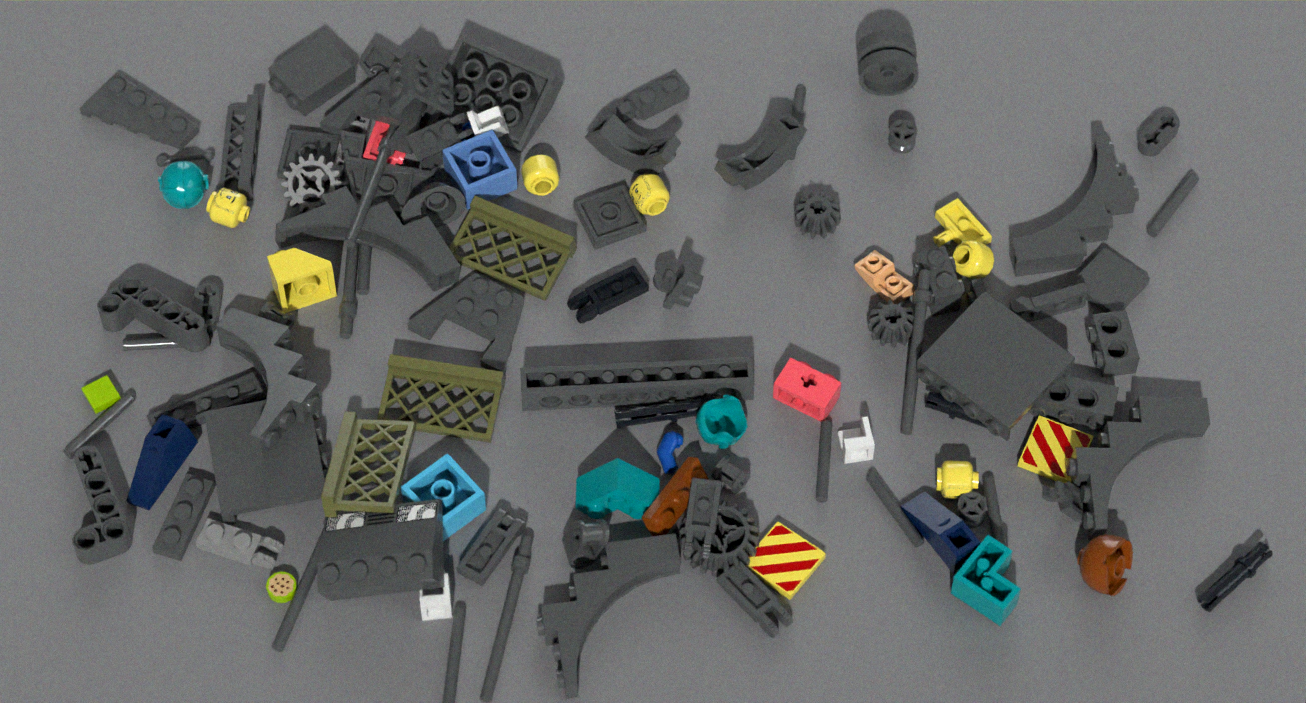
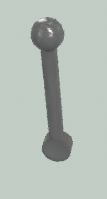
M207 150L203 154L169 158L165 155H160L156 158L159 167H165L168 163L199 159L211 161L214 158V153L211 150Z

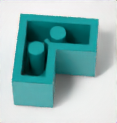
M616 458L576 478L575 509L593 519L603 518L615 510L622 511L630 515L631 518L642 519L641 517L660 494V479Z
M987 535L954 576L951 594L1001 626L1017 606L1021 588L1003 577V574L1010 566L1013 551L990 535Z

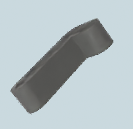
M124 278L98 301V311L103 328L106 331H121L134 319H137L190 352L203 351L209 345L204 318L139 278Z
M86 445L75 452L74 460L97 523L77 530L73 535L72 541L79 561L83 564L91 565L127 552L132 545V538L98 448ZM93 464L95 469L89 471L87 465ZM97 486H103V487L100 488V489H97V490L94 489V488L97 487ZM106 510H112L110 513H103ZM115 534H122L117 538H111ZM87 544H93L89 548H83Z

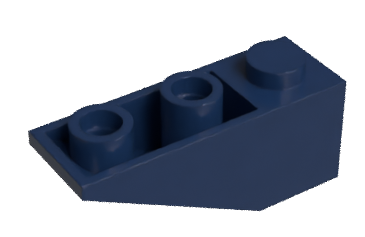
M162 414L145 437L126 500L129 504L150 510L197 445L198 440L183 421Z
M926 492L901 505L903 512L952 573L960 570L981 543L961 518Z

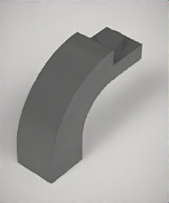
M790 113L771 117L763 134L753 146L740 155L719 160L714 170L731 186L741 185L745 190L750 189L774 174L789 159L800 144L807 129Z
M615 114L598 118L585 136L590 144L607 159L623 168L642 175H659L665 165L676 157L677 153L675 151L681 144V141L675 135L659 140L643 138L632 132Z

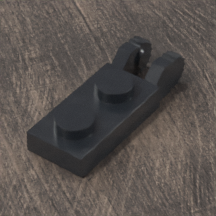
M635 265L585 288V291L571 297L567 302V306L570 310L575 311L578 308L584 307L589 301L592 303V305L585 307L576 315L577 321L584 324L594 319L598 314L601 315L648 292L649 286Z

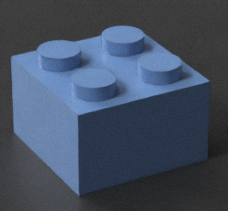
M493 129L442 150L444 170L454 187L464 195L467 210L471 209L470 203L474 196L490 201L518 189L517 171Z

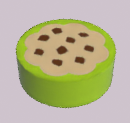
M277 572L267 580L266 589L272 601L286 603L293 599L297 590L295 578L290 573Z

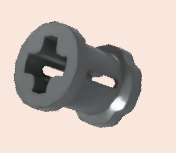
M269 301L262 306L257 315L289 326L290 330L295 322L293 314L282 312L276 308L273 302Z
M725 456L715 466L711 476L715 480L720 479L731 487L733 493L737 494L748 482L750 472L748 470H741L731 463V458Z

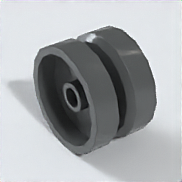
M881 30L862 38L857 45V63L859 65V83L865 91L878 96H894L914 87L918 82L919 73L916 61V43L913 38L905 32L897 30Z

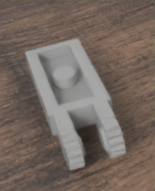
M207 518L196 541L198 549L250 566L254 564L266 569L274 568L276 561L272 557L258 552L259 549L276 554L281 553L283 545L278 540L267 536L262 537V535Z

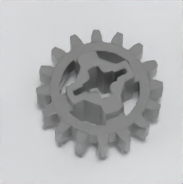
M313 154L309 155L308 161L299 156L300 164L295 165L291 162L289 164L293 169L291 173H283L288 178V181L282 182L281 186L289 190L283 195L286 199L293 198L289 205L292 208L299 205V212L302 214L307 208H318L321 206V196L327 193L325 191V182L328 180V177L330 178L329 191L343 187L341 181H336L341 176L339 170L332 172L335 164L331 161L325 165L326 158L322 155L318 161H316ZM309 167H318L315 171L306 172L304 170ZM296 177H298L299 188L295 192L294 184ZM304 177L315 182L321 192L319 193L309 188ZM309 198L320 199V201L317 202H305Z

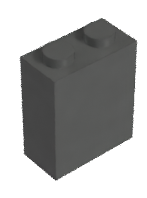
M320 33L268 68L270 75L269 85L276 94L281 93L290 108L293 110L297 109L304 117L356 82L353 65Z

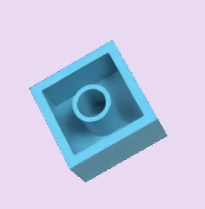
M448 453L401 486L403 503L435 499L442 500L443 541L486 511L485 493Z

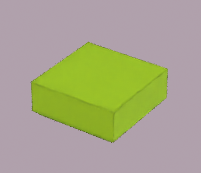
M107 375L81 388L83 395L95 414L113 406L121 399Z

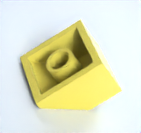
M297 248L280 250L267 256L272 286L282 312L288 313L337 297L331 261Z

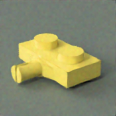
M958 198L935 212V218L945 228V231L933 237L934 243L938 247H941L950 240H954L958 244L967 240L985 245L991 243L992 236Z

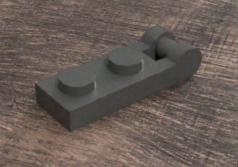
M500 507L457 566V573L483 587L514 541L524 532L527 521L521 517H512L509 515L510 512ZM506 526V527H508L509 529H508L507 532H506L505 530L501 529L500 527Z

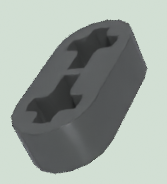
M1162 112L1157 115L1139 135L1138 150L1145 156L1152 157L1158 155L1177 135L1180 126L1179 118L1171 112ZM1162 125H1171L1167 126L1163 131L1161 130ZM1154 138H1156L1155 143H1150V145L1146 143L1151 142Z
M204 282L195 289L192 311L204 318V313H208L209 320L206 321V329L209 335L215 332L216 324L219 322L222 300L219 287L214 283ZM207 293H212L209 297V304L205 303L204 298L207 296Z

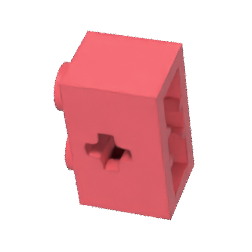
M790 357L774 382L773 398L822 422L826 420L840 398L841 382L831 374H823L813 369L808 363L797 361Z

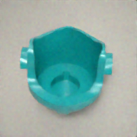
M190 161L173 162L164 169L161 176H158L160 191H162L164 199L175 208L189 209L196 206L202 200L205 190L209 189L208 174H204L197 164Z
M724 394L722 399L707 401L701 406L696 415L695 423L700 436L706 443L719 446L720 449H725L735 444L747 429V420L741 402L732 395Z

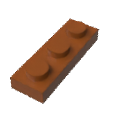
M688 457L641 517L652 537L666 535L686 510L689 504L692 478L709 480L698 458Z

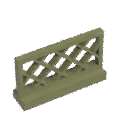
M474 196L470 203L471 210L449 247L458 263L546 301L569 257L572 258L577 250L575 238L478 196ZM474 219L485 223L487 230L471 235L469 228ZM503 231L510 234L512 241L496 246L492 235ZM489 236L493 247L477 252L474 241ZM471 242L474 254L465 257L455 254L459 246ZM526 242L535 245L536 251L524 256L520 255L517 245ZM514 247L518 258L502 263L498 252ZM552 252L561 255L558 263L545 266L542 258L543 255ZM495 253L499 264L491 267H485L481 264L479 258ZM539 257L543 268L527 273L523 262ZM517 264L521 265L524 275L515 278L506 275L505 268ZM545 274L547 283L542 291L531 286L529 279Z
M390 354L388 360L389 369L377 420L404 421L409 418L410 421H415L412 415L426 407L433 418L424 424L415 421V431L491 443L501 393H503L505 386L503 372ZM394 378L406 379L411 387L397 395L392 389ZM426 383L434 384L439 391L425 400L418 388ZM455 387L462 388L467 396L453 404L446 393ZM415 391L422 402L408 411L401 399ZM482 392L494 393L493 402L484 408H481L475 399ZM443 396L450 407L436 415L429 404ZM471 400L478 409V412L465 420L458 411V408ZM395 403H398L405 412L396 419L385 418L387 409ZM454 411L461 423L453 428L445 427L441 419ZM483 416L488 423L486 433L474 432L469 424Z
M344 412L321 494L325 517L337 518L338 511L394 513L416 428L415 421L357 419L356 412ZM363 430H376L378 432L367 439L362 435ZM396 431H406L405 435L396 440L390 436ZM382 439L389 443L379 450L373 446V444ZM367 448L372 454L360 460L356 454ZM396 449L400 456L389 461L385 455ZM377 460L384 464L374 471L367 467ZM359 470L366 474L357 481L350 477ZM391 471L395 477L384 483L379 477ZM372 481L378 485V487L368 493L361 488ZM354 491L361 496L354 501L344 500L346 496ZM384 492L389 496L388 502H375L373 500Z

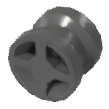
M908 119L895 120L889 129L888 145L894 152L908 153L914 149L917 127Z
M973 491L962 494L958 499L955 515L961 518L969 529L979 527L984 522L987 508L986 499L981 494Z

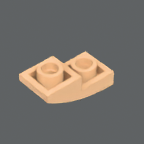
M876 250L854 265L855 270L865 282L886 302L891 298L893 304L897 305L914 294V284L895 271L894 263Z

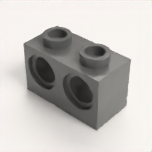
M1126 310L1093 314L1090 326L1086 328L1088 342L1093 343L1094 365L1100 368L1102 378L1136 373L1140 357Z

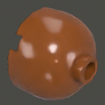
M1106 534L1091 540L1085 548L1080 550L1077 559L1084 582L1092 590L1110 596L1117 595L1127 581L1126 578H1122L1125 568L1131 570L1133 559L1132 543L1127 541L1126 538Z

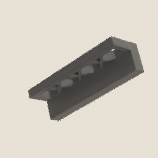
M248 95L247 106L228 105L219 190L226 188L229 183L236 180L239 191L236 192L244 194L247 201H252L262 112L259 95ZM234 115H245V122L239 126L233 121ZM238 135H241L243 143L240 147L236 148L231 144V141ZM238 157L241 159L240 167L234 171L228 164Z

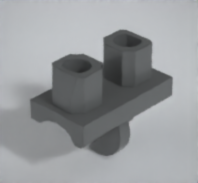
M684 260L676 273L666 268L659 269L653 277L654 286L661 292L669 293L663 303L664 308L671 309L675 303L689 307L694 294H698L704 276L690 271L691 262Z

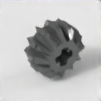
M823 191L819 196H815L810 192L808 198L801 196L799 204L794 208V223L796 227H800L802 235L810 233L812 239L816 235H820L824 239L827 232L834 234L836 226H839L841 222V208L838 203H834L833 196L825 198Z
M891 298L887 305L879 302L876 309H872L869 314L870 320L867 327L872 332V339H880L882 347L886 343H891L894 349L897 342L905 346L908 338H912L914 323L912 308H904L903 301L897 305L893 304Z

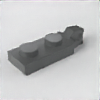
M673 73L624 99V102L616 107V116L623 123L633 118L644 121L688 99L689 90L676 73Z

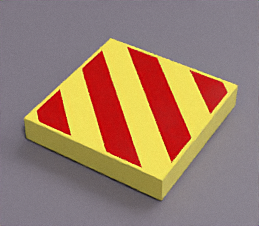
M1039 415L1018 461V467L1062 483L1071 482V476L1066 474L1067 458L1071 457L1076 447L1090 448L1094 436Z
M777 522L761 540L759 546L755 548L757 550L756 556L752 557L749 555L750 564L746 567L759 580L791 600L823 562L826 553L780 522Z

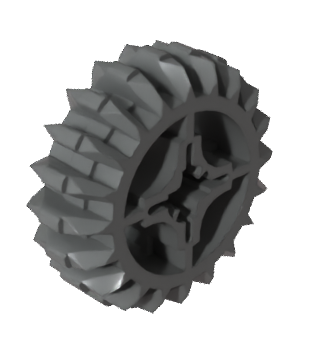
M724 499L721 505H719L716 531L723 545H721L715 531L709 559L703 558L702 545L704 544L705 537L699 536L693 537L694 547L691 557L684 556L686 540V518H684L683 528L679 532V537L681 538L680 549L683 550L685 560H691L693 569L701 566L700 572L702 575L710 570L715 578L718 572H729V567L732 565L736 568V572H739L741 568L739 560L745 566H748L750 564L749 555L752 557L756 556L757 550L755 548L759 546L760 542L758 539L759 529L755 526L754 517H748L746 508L738 511L737 503L728 507ZM741 543L737 549L727 553L730 548L737 547V544Z

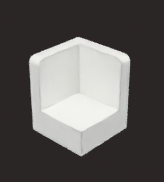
M499 106L479 114L474 111L467 112L475 136L492 129L497 138L510 133Z
M868 416L861 418L860 428L838 432L844 464L873 460L875 444Z
M444 573V588L420 590L422 621L452 618L448 573Z

